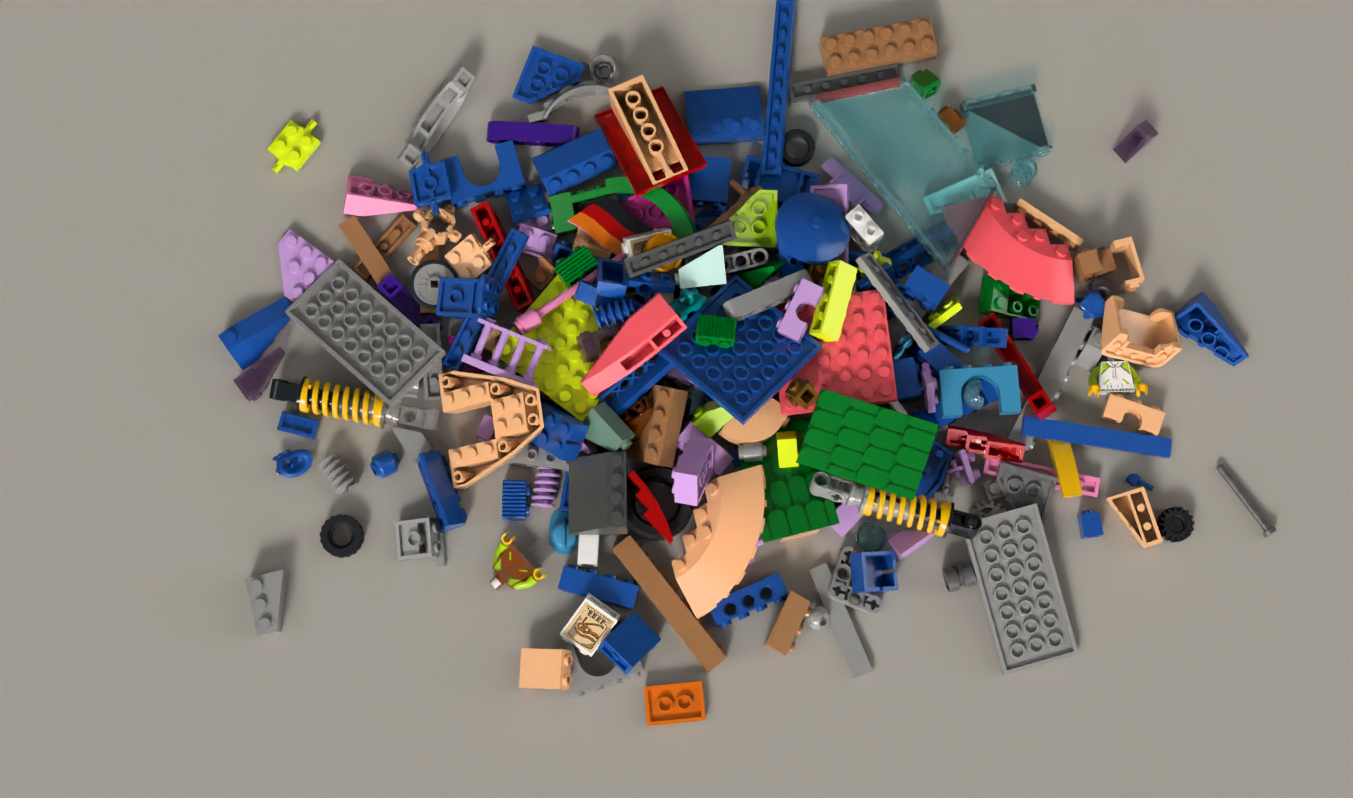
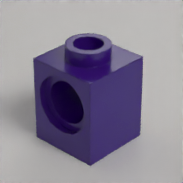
M1011 319L1010 337L1012 340L1033 341L1035 336H1038L1039 325L1036 324V319Z

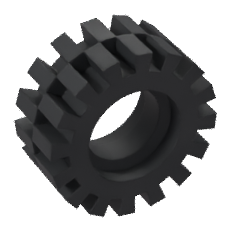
M1177 506L1166 509L1159 515V520L1157 521L1161 537H1165L1164 540L1173 543L1187 539L1194 530L1193 516L1188 514V510H1183V507L1177 508ZM1172 517H1177L1182 521L1183 526L1179 532H1174L1169 528L1168 523Z

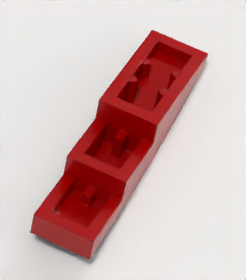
M948 425L945 438L946 446L964 448L966 452L983 454L984 458L1017 463L1023 462L1026 444L1005 437Z
M633 470L628 475V479L640 490L635 496L648 510L643 514L644 518L671 545L673 537L658 502L646 484Z

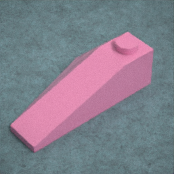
M348 175L344 214L350 216H370L422 209V207L417 208L415 206L412 192L403 189L396 191L389 188L388 184L383 183L381 186L372 183L373 179L355 175Z

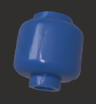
M384 450L371 458L370 468L376 477L385 478L398 471L400 460L396 453Z

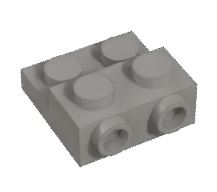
M427 517L395 522L398 561L439 557V552L442 551V544L438 541V533L441 527L436 518Z

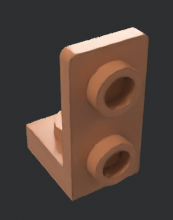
M540 256L538 258L540 265L527 280L542 292L556 277V273L553 268L555 264L548 257L544 259Z

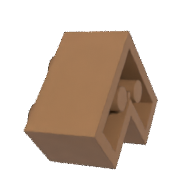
M1104 247L1092 250L1085 248L1079 250V254L1075 255V258L1072 260L1073 271L1078 284L1113 274L1117 270L1110 248L1104 249Z

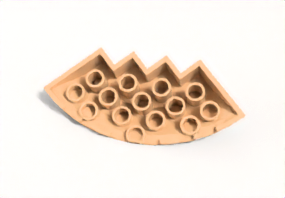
M763 465L720 476L708 482L705 488L708 503L693 510L697 528L682 536L686 554L671 561L675 578L698 619L717 607V603L730 595V590L735 584L738 585L746 573L745 569L750 559H753L758 549L756 545L765 525V518H763L764 507H767L764 491L766 489V479Z

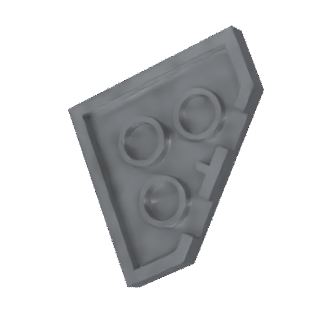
M1001 461L995 480L1010 507L1016 509L1037 503L1041 521L1044 525L1058 478Z

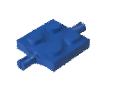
M425 152L421 154L423 165L408 170L415 206L419 208L429 205L431 206L432 216L440 215L438 204L442 201L453 199L447 163L445 161L430 163L429 153Z

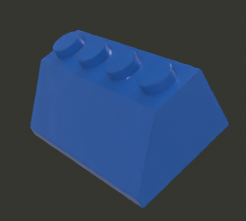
M601 128L531 158L549 197L618 166Z
M440 450L420 453L416 462L440 523L442 533L464 526L467 514L464 508H460L459 502L461 498L458 491H454L452 486L451 472L448 473L445 467L448 466L445 455H441Z

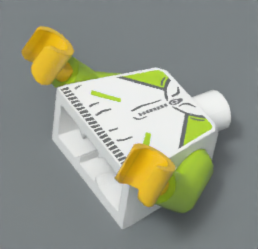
M1107 356V362H1100L1098 366L1094 367L1088 378L1089 391L1087 395L1089 397L1092 392L1098 398L1099 395H1110L1113 393L1121 395L1132 394L1135 389L1137 397L1140 396V391L1145 392V395L1148 394V386L1142 382L1140 376L1129 365L1128 361H1119L1116 358Z

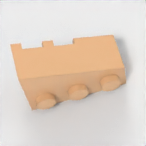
M1144 486L1106 498L1108 504L1143 549L1163 542Z

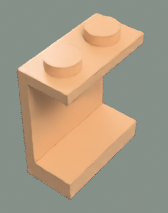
M1132 236L1115 240L1108 247L1111 249L1112 255L1123 253L1130 280H1126L1118 288V291H1125L1126 294L1136 291V288L1140 287V284L1145 280Z

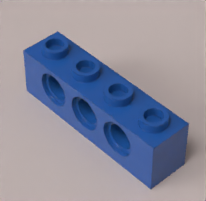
M776 573L731 593L727 598H723L717 603V607L710 611L715 625H721V628L732 624V619L738 617L741 620L750 616L749 612L755 609L757 612L768 608L767 604L773 601L775 604L785 601V596L788 595V592L780 574ZM764 588L771 591V597L768 599L761 596L760 592ZM746 596H750L754 600V604L750 607L743 604V598ZM733 604L736 607V612L734 614H727L725 606Z

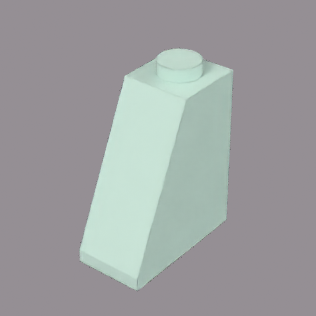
M723 245L712 248L677 269L678 273L674 274L675 285H679V289L727 284Z

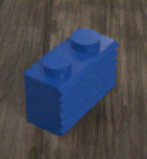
M503 480L502 519L525 521L526 516H530V504H527V497H530L531 493L530 485H527L526 480Z

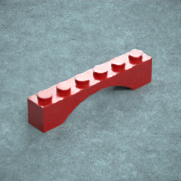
M994 312L977 322L980 327L1004 328ZM1008 334L1007 348L994 349L1004 363L1010 362L1012 365H1017L1019 388L1035 414L1042 420L1057 411V408Z

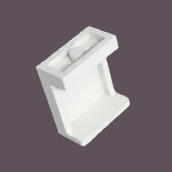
M860 205L856 206L845 216L850 226V238L861 251L871 252L880 244L884 232Z

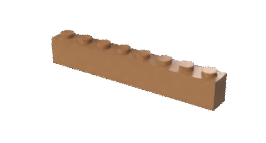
M629 535L612 548V552L707 673H709L727 658L725 656L726 650L721 644L716 645L712 640L715 636L708 628L704 630L701 626L703 621L701 618H696L695 614L690 612L688 609L690 605L686 599L678 597L676 594L678 589L672 582L670 584L667 583L664 579L666 574L660 567L656 569L652 564L654 559L648 552L644 553L640 547L643 545L637 537L632 538Z

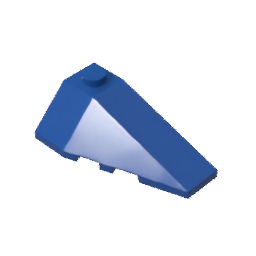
M286 297L241 320L218 335L242 370H245L262 357L264 351L273 343L275 337L291 320L285 313L291 306Z

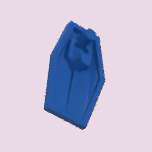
M934 441L916 492V497L925 495L927 500L943 484L953 456L952 451L937 441Z

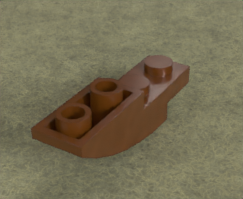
M647 395L619 416L635 434L631 440L632 443L647 425L652 412L649 396ZM596 444L598 454L612 452Z

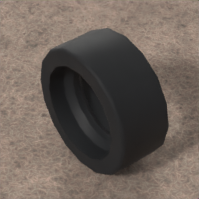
M792 129L786 132L783 161L794 167L807 164L812 159L815 150L812 136L801 129ZM798 137L806 141L808 151L805 156L793 158L788 155L786 144L790 139Z

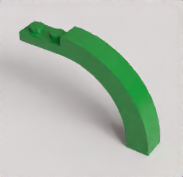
M613 177L605 179L606 187L605 184L594 186V190L587 191V189L578 190L575 195H571L572 203L581 204L600 199L604 195L608 197L617 194L635 193L626 177ZM658 187L646 194L640 195L652 201L663 211L670 221L677 238L697 232L693 219L687 209L665 188Z

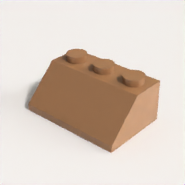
M790 591L764 646L786 656L787 652L791 654L796 644L792 641L795 635H800L804 627L801 622L804 617L808 618L812 610L809 607L811 602L799 594Z

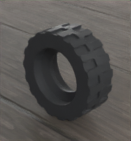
M337 514V516H331L322 525L320 542L323 548L335 557H351L350 555L356 554L360 550L364 542L363 528L353 517L346 514ZM347 527L351 531L352 536L348 544L340 546L333 541L332 535L336 528Z

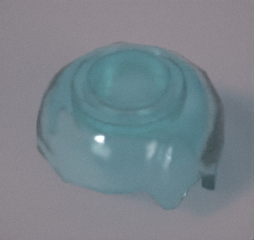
M970 380L963 390V401L966 406L981 410L984 403V398L979 395L980 390H983L981 380Z
M690 388L688 389V394L691 393V397L686 400V410L684 411L687 418H693L694 411L699 406L703 407L706 404L704 394L698 389Z
M864 523L856 531V543L866 552L880 551L887 542L886 532L878 524Z

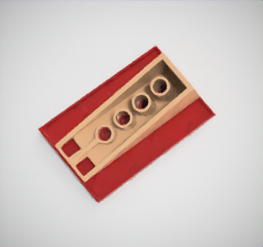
M640 75L608 89L611 108L594 116L636 196L646 194L655 188L681 179L685 175L697 172L707 166L705 159L663 86L651 91L644 76Z

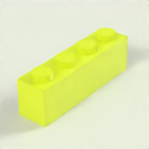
M841 260L828 262L822 283L825 292L818 307L815 309L809 334L825 342L839 341L848 303L851 299L852 288L856 280L857 268Z

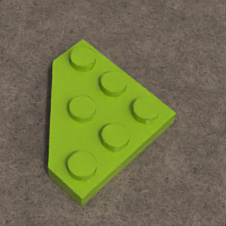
M759 189L754 192L727 219L732 221L737 238L720 245L776 248L775 218L777 214L778 190Z

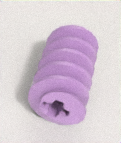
M537 467L541 473H536V477L540 480L535 481L534 484L539 488L533 489V492L537 495L532 496L531 499L536 503H531L530 505L547 509L555 507L550 500H555L556 497L551 495V493L558 491L553 487V485L559 484L554 478L561 475L554 469Z

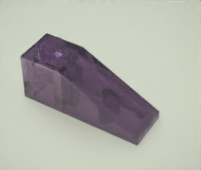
M281 347L233 380L248 401H255L263 395L262 392L266 390L285 355V351Z

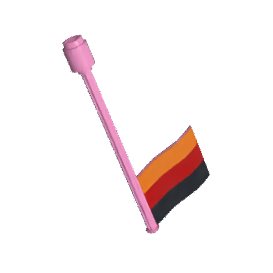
M605 195L567 221L582 229L598 245L616 255L611 260L620 262L627 258L621 248L624 237L658 230V228L652 229L640 222L618 202ZM597 269L582 280L590 283L597 279ZM579 282L540 309L533 310L530 308L518 316L516 321L513 322L520 335L528 334L541 325V319H543L544 315L575 295Z

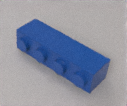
M573 564L563 567L558 590L583 597L590 593L602 602L634 610L639 591L636 581L625 579V582L619 581L617 576L606 574V577L600 576L598 571L588 569L585 572L580 570V566Z

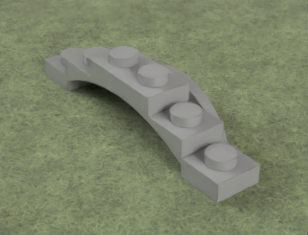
M459 66L450 81L445 82L437 96L432 97L413 125L414 129L405 141V147L397 157L399 161L410 169H415L422 159L421 154L429 153L438 142L465 100L470 86L476 77L464 67Z
M587 80L575 87L573 85L566 86L563 90H560V95L550 98L544 103L545 110H534L531 114L527 115L529 123H548V117L554 111L579 98L597 95L609 96L608 89L617 86L616 82L597 84L596 81L591 82V80Z

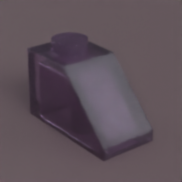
M1145 120L1137 125L1113 150L1127 163L1159 133Z

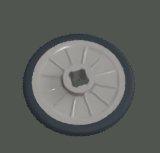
M429 260L421 263L414 269L410 277L409 287L413 298L418 304L428 309L437 308L440 277L458 278L456 271L449 264L440 260ZM436 281H437V282H438V288H437V287H435V288L433 287V288H432V287H431V282H436Z

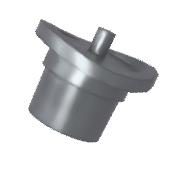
M1096 279L1088 287V290L1092 289L1099 292L1104 303L1114 295L1113 284L1106 279Z

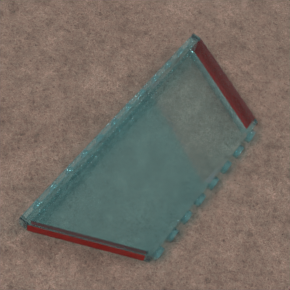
M904 76L816 94L809 98V106L816 117L944 271L950 269L997 189L996 181L992 177L987 176L984 167L980 163H976L970 150H965L961 145L962 142L959 137L950 132L948 124L938 118L936 110L927 105L925 97L922 94L919 95L914 84L911 81H907Z

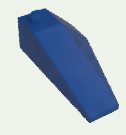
M1203 291L1187 301L1174 315L1178 332L1185 338L1189 337L1196 341L1200 347L1203 348L1204 346L1211 350L1215 356L1233 367L1249 357V354L1217 307Z

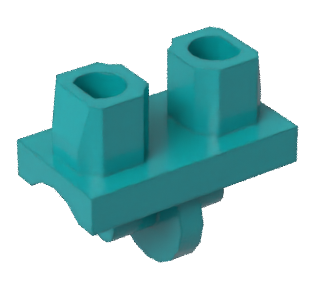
M684 288L680 291L681 297L669 303V306L682 321L687 320L688 313L691 311L696 313L707 302V297L702 296L695 288L691 291Z

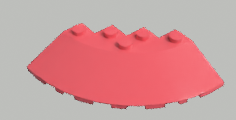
M983 197L942 209L945 221L949 229L953 230L956 235V241L959 245L963 246L990 197ZM992 197L964 245L967 256L975 264L979 263L986 269L988 275L993 279L1001 280L1017 293L1022 295L1027 293L1034 296L1033 299L1036 300L1042 298L1050 300L1051 303L1073 305L1075 303L1073 263L1068 245L1050 244L1046 229H1028L1024 213H1006L1002 197Z

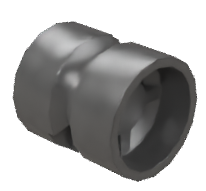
M969 561L958 563L956 568L953 565L942 568V575L948 592L960 590L961 586L967 588L976 585L974 572Z

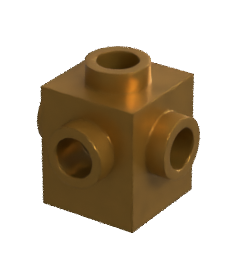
M798 377L784 391L789 396L788 401L793 406L797 407L799 405L806 410L820 396L813 389L814 385L809 380L805 379L803 381Z

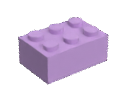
M691 436L688 443L684 444L683 454L679 455L677 466L673 467L672 478L674 479L672 494H674L676 503L698 506L714 471V440Z

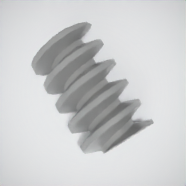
M336 451L325 457L318 467L320 470H324V476H328L327 481L329 483L332 482L331 488L336 489L335 494L342 495L353 490L358 483H351L355 478L347 477L351 471H343L347 465H339L342 458H335L338 454Z

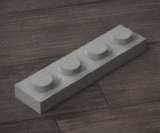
M420 324V330L441 347L440 324ZM442 359L423 377L425 401L442 400L438 376L443 374Z

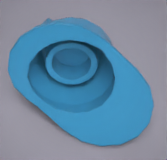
M558 509L550 518L549 541L553 550L559 554H570L578 547L579 535H569V512Z

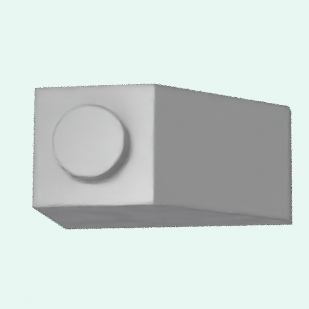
M1093 328L1075 364L1089 372L1093 371L1102 356L1100 348L1101 329Z
M398 427L392 429L414 464L420 453L433 451L431 447L434 444L429 436L424 437L421 432Z

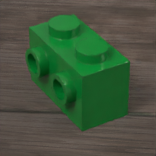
M572 192L549 197L548 207L553 217V221H551L552 230L560 236L576 233L578 230L577 226L567 222L579 213L578 204L572 203L571 195H575Z

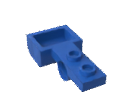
M599 258L597 264V292L605 297L623 299L628 286L636 288V293L641 297H648L653 291L673 294L675 276L648 271L629 278L624 262Z

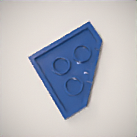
M532 46L512 97L529 105L559 93L566 86L579 84L585 65Z

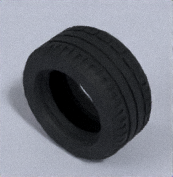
M646 466L635 472L646 485L663 483L672 488L674 483L672 478L673 469L670 467ZM628 479L629 529L639 537L647 540H665L649 522L642 519L637 513L635 495L640 490ZM679 503L675 515L667 521L672 537L680 533L689 523L693 512V505Z

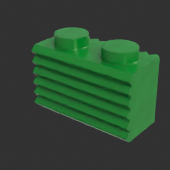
M585 245L575 247L570 252L571 255L567 258L562 257L555 262L556 266L553 267L555 273L568 289L597 269L598 261Z
M699 314L695 343H699L701 346H710L712 344L718 345L721 348L734 347L737 319Z

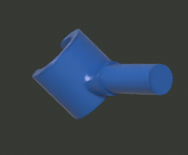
M1130 474L1126 478V482L1133 487L1138 483L1151 491L1154 486L1143 481L1138 474Z

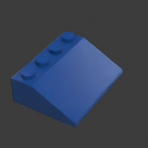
M759 86L684 91L687 129L697 146L764 141V124Z

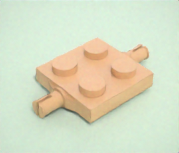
M470 234L444 257L456 271L458 278L478 279L492 267L494 262L490 258L488 250L496 243L492 238H489L483 244L477 239L475 234Z

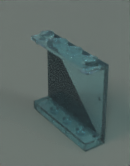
M1035 84L962 101L960 109L963 119L967 120L965 127L977 170L983 169L986 171L990 168L993 169L995 165L1007 166L1012 164V161L1019 160V162L1030 160V157L1037 156L1041 158L1050 153L1053 147L1052 145L1048 146L1034 96L1037 91Z

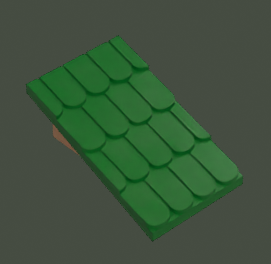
M820 389V396L817 398L796 463L914 500L939 425Z
M807 417L789 421L784 428L781 426L777 431H796L798 454L809 425ZM776 433L768 440L762 442V445H766L767 457H763V461L744 462V460H739L742 470L763 465L766 479V489H764L765 500H767V507H764L763 515L765 525L761 534L763 543L778 539L782 543L817 534L821 528L840 524L834 502L830 499L814 496L809 491L813 475L820 470L799 464V467L779 468ZM734 444L739 458V445Z

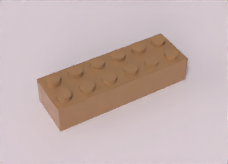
M930 17L821 37L819 40L825 77L898 63V66L932 60L936 59L938 53Z

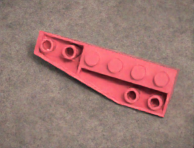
M657 293L626 320L581 380L582 385L592 396L597 395L640 367L688 327L664 298Z

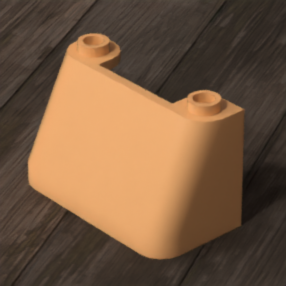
M1112 295L1106 300L1100 344L1103 355L1156 368L1166 364L1182 350L1173 311L1158 308L1150 315L1122 309L1125 303L1121 297Z

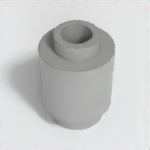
M762 442L739 445V460L754 462L763 461V457H767L766 445H762Z

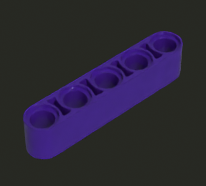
M489 121L486 141L499 144L513 140L514 145L558 147L578 138L580 128L574 125Z

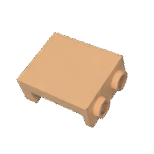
M521 648L519 688L569 690L572 681L570 675L573 663L572 651L564 649Z

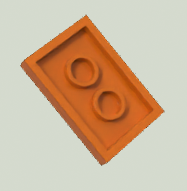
M702 681L643 687L647 726L706 720Z

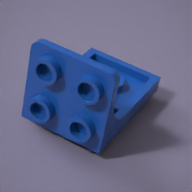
M482 274L481 279L440 277L436 315L482 319L488 317L495 319L499 308L497 299L501 291L500 281L486 274Z

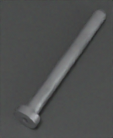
M1222 464L1217 466V471L1264 530V537L1266 538L1275 532L1276 528L1274 526L1270 527Z

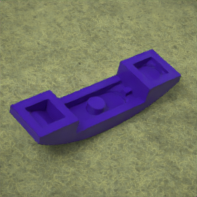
M391 273L377 285L378 289L419 329L420 324L439 323L431 314H420V304L415 301L413 296Z

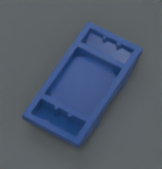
M747 155L739 184L747 191L757 185L761 186L764 190H778L777 203L782 205L793 195L810 193V186L818 184L820 175L782 164L781 176L764 177L761 174L762 158Z

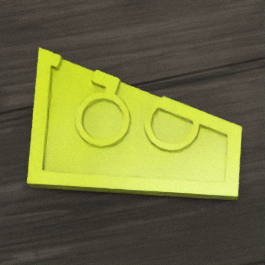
M956 294L952 295L923 322L936 329L963 308Z

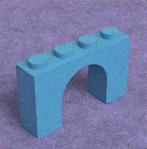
M1006 362L1000 363V366L993 367L992 364H982L978 368H973V365L961 366V369H954L953 366L942 367V370H939L937 373L941 419L962 417V387L967 381L976 378L984 379L994 386L997 392L999 415L1019 414L1021 412L1017 365Z

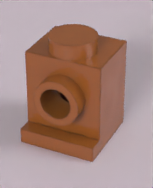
M946 105L938 112L937 121L949 137L964 128L967 123L966 119L961 120L960 113L956 109L953 110L951 106L948 107Z

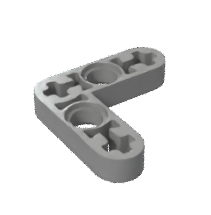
M847 546L840 550L827 594L830 599L867 614H875L882 608V601L879 597L870 593H856L859 596V602L853 603L850 600V595L853 593L852 586H849L851 580L850 559H848L846 564L841 563H844L847 558L844 553L849 551L850 554L857 553V550L852 546ZM840 568L847 571L846 578L839 577L838 570ZM838 587L839 592L845 593L847 590L848 592L846 595L840 593L836 596L833 589ZM874 601L876 607L871 609V605L867 603Z

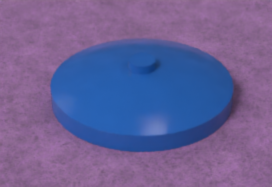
M816 193L793 195L782 204L776 214L775 232L780 244L791 256L802 262L820 265L834 261L843 253L850 239L849 222L845 219L846 215L835 202L823 195Z

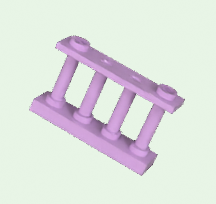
M486 317L485 320L478 318V322L485 324L474 352L470 356L464 354L461 361L496 376L537 388L538 384L533 382V375L543 350L546 349L552 352L553 348L547 346L549 342L540 338L535 341L495 325L497 321ZM495 328L502 331L491 360H488L486 363L481 361V353L491 329ZM509 335L519 338L509 366L503 370L498 368V361ZM526 342L537 345L526 374H523L522 377L515 375L517 372L515 369Z

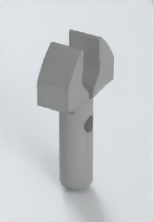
M946 472L941 491L934 492L933 498L936 499L937 503L943 495L947 502H953L954 496L949 494L952 474H948V472Z

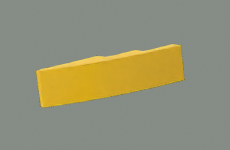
M1047 440L1051 462L1054 464L1062 499L1081 496L1083 493L1071 444Z

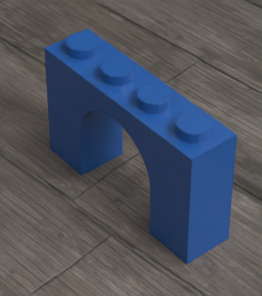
M513 140L494 145L500 163V172L495 181L489 185L476 186L468 182L464 177L458 155L440 160V162L445 161L447 163L453 199H451L453 206L464 208L468 206V203H481L486 201V198L492 196L498 198L504 196L506 192L519 191L526 187Z

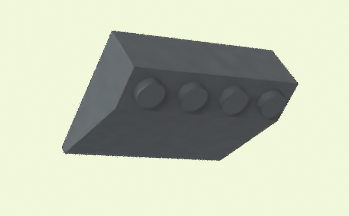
M606 452L580 457L576 461H569V535L628 534V459L626 452Z

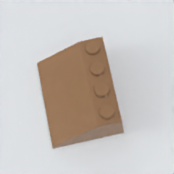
M655 384L637 400L639 401L645 395L649 396L652 412L647 425L627 449L626 453L627 457L673 468L688 391Z

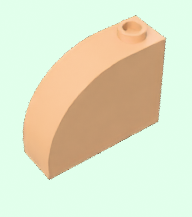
M771 398L744 425L733 417L722 427L718 434L727 441L737 445L764 442L774 435L781 426L784 428L791 418L782 416L780 403Z

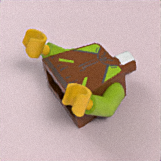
M509 531L502 535L501 542L494 553L492 560L494 566L492 568L497 572V575L490 583L496 590L505 583L511 589L531 588L539 580L547 577L548 574L541 575L540 570L543 567L535 569L512 543L516 536L514 535L509 539L507 537Z

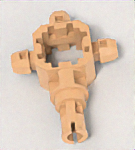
M447 204L443 209L439 207L440 215L432 216L431 209L427 214L426 211L417 209L414 212V219L419 223L421 222V234L417 238L416 248L408 256L410 263L415 260L413 264L418 265L425 253L432 251L436 245H444L449 238L454 243H459L462 240L463 235L458 230H455L456 220L453 216L455 206ZM439 218L440 222L448 223V227L445 232L436 234L434 229H428V225L431 220Z

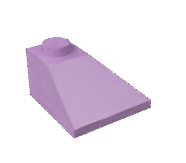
M895 530L887 536L889 540L885 543L891 551H895V556L900 561L934 537V534L923 531L902 530L898 532Z

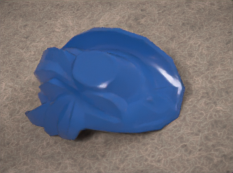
M304 449L295 451L285 450L273 458V461H277L275 471L277 475H282L286 478L298 477L311 467V453Z

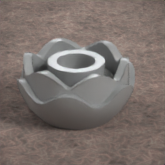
M822 606L813 608L811 615L808 617L810 627L814 630L826 627L829 622L828 611Z

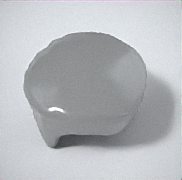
M599 54L590 61L591 76L597 84L614 83L617 81L619 67L612 56Z

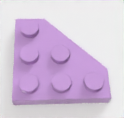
M291 229L288 230L278 243L284 296L294 303L335 263Z

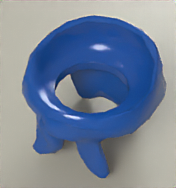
M1090 289L1085 291L1084 297L1075 298V301L1080 303V309L1084 311L1083 318H1100L1104 314L1105 303L1099 292Z

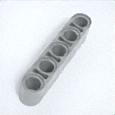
M803 269L725 302L722 306L727 317L736 318L738 322L784 303L789 299H793L795 295L793 292L797 282H801L802 278L812 283L813 281L807 269Z

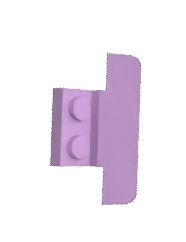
M830 158L822 164L821 168L833 178L827 185H849V212L858 205H863L874 216L882 210L883 202L836 159Z

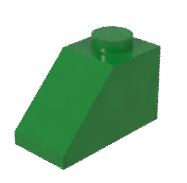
M926 69L923 72L921 70L915 72L909 84L919 100L923 102L938 92L941 80Z

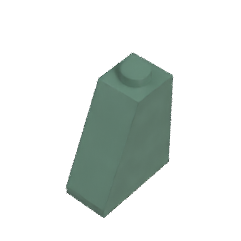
M605 401L592 407L583 421L590 425L585 438L612 452L625 451L632 444L631 440L635 434Z

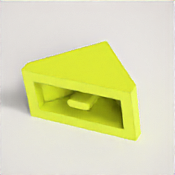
M796 431L776 432L779 468L799 467V464L796 463L798 457Z

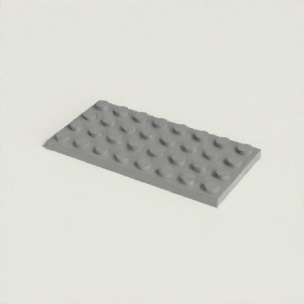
M340 259L285 311L287 316L391 408L446 355V352Z
M1037 503L980 518L982 526L976 537L973 539L965 538L1002 674L1007 675L1079 654Z

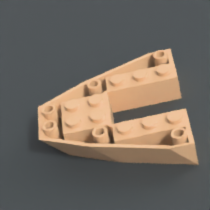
M451 371L438 375L443 412L459 414L491 405L496 438L448 450L453 488L468 489L511 460L543 430L544 422L539 388L504 377Z

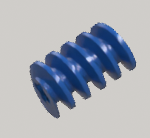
M631 297L629 303L623 298L621 305L615 300L613 307L609 302H607L606 308L599 304V310L593 305L595 320L600 329L604 328V323L611 327L612 321L615 325H619V319L625 323L627 317L629 318L635 313Z

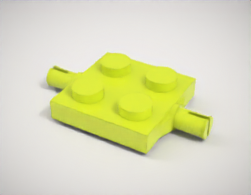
M311 119L304 128L290 120L267 148L278 159L271 168L274 172L278 174L284 165L298 172L321 144L311 134V131L318 125L315 121Z

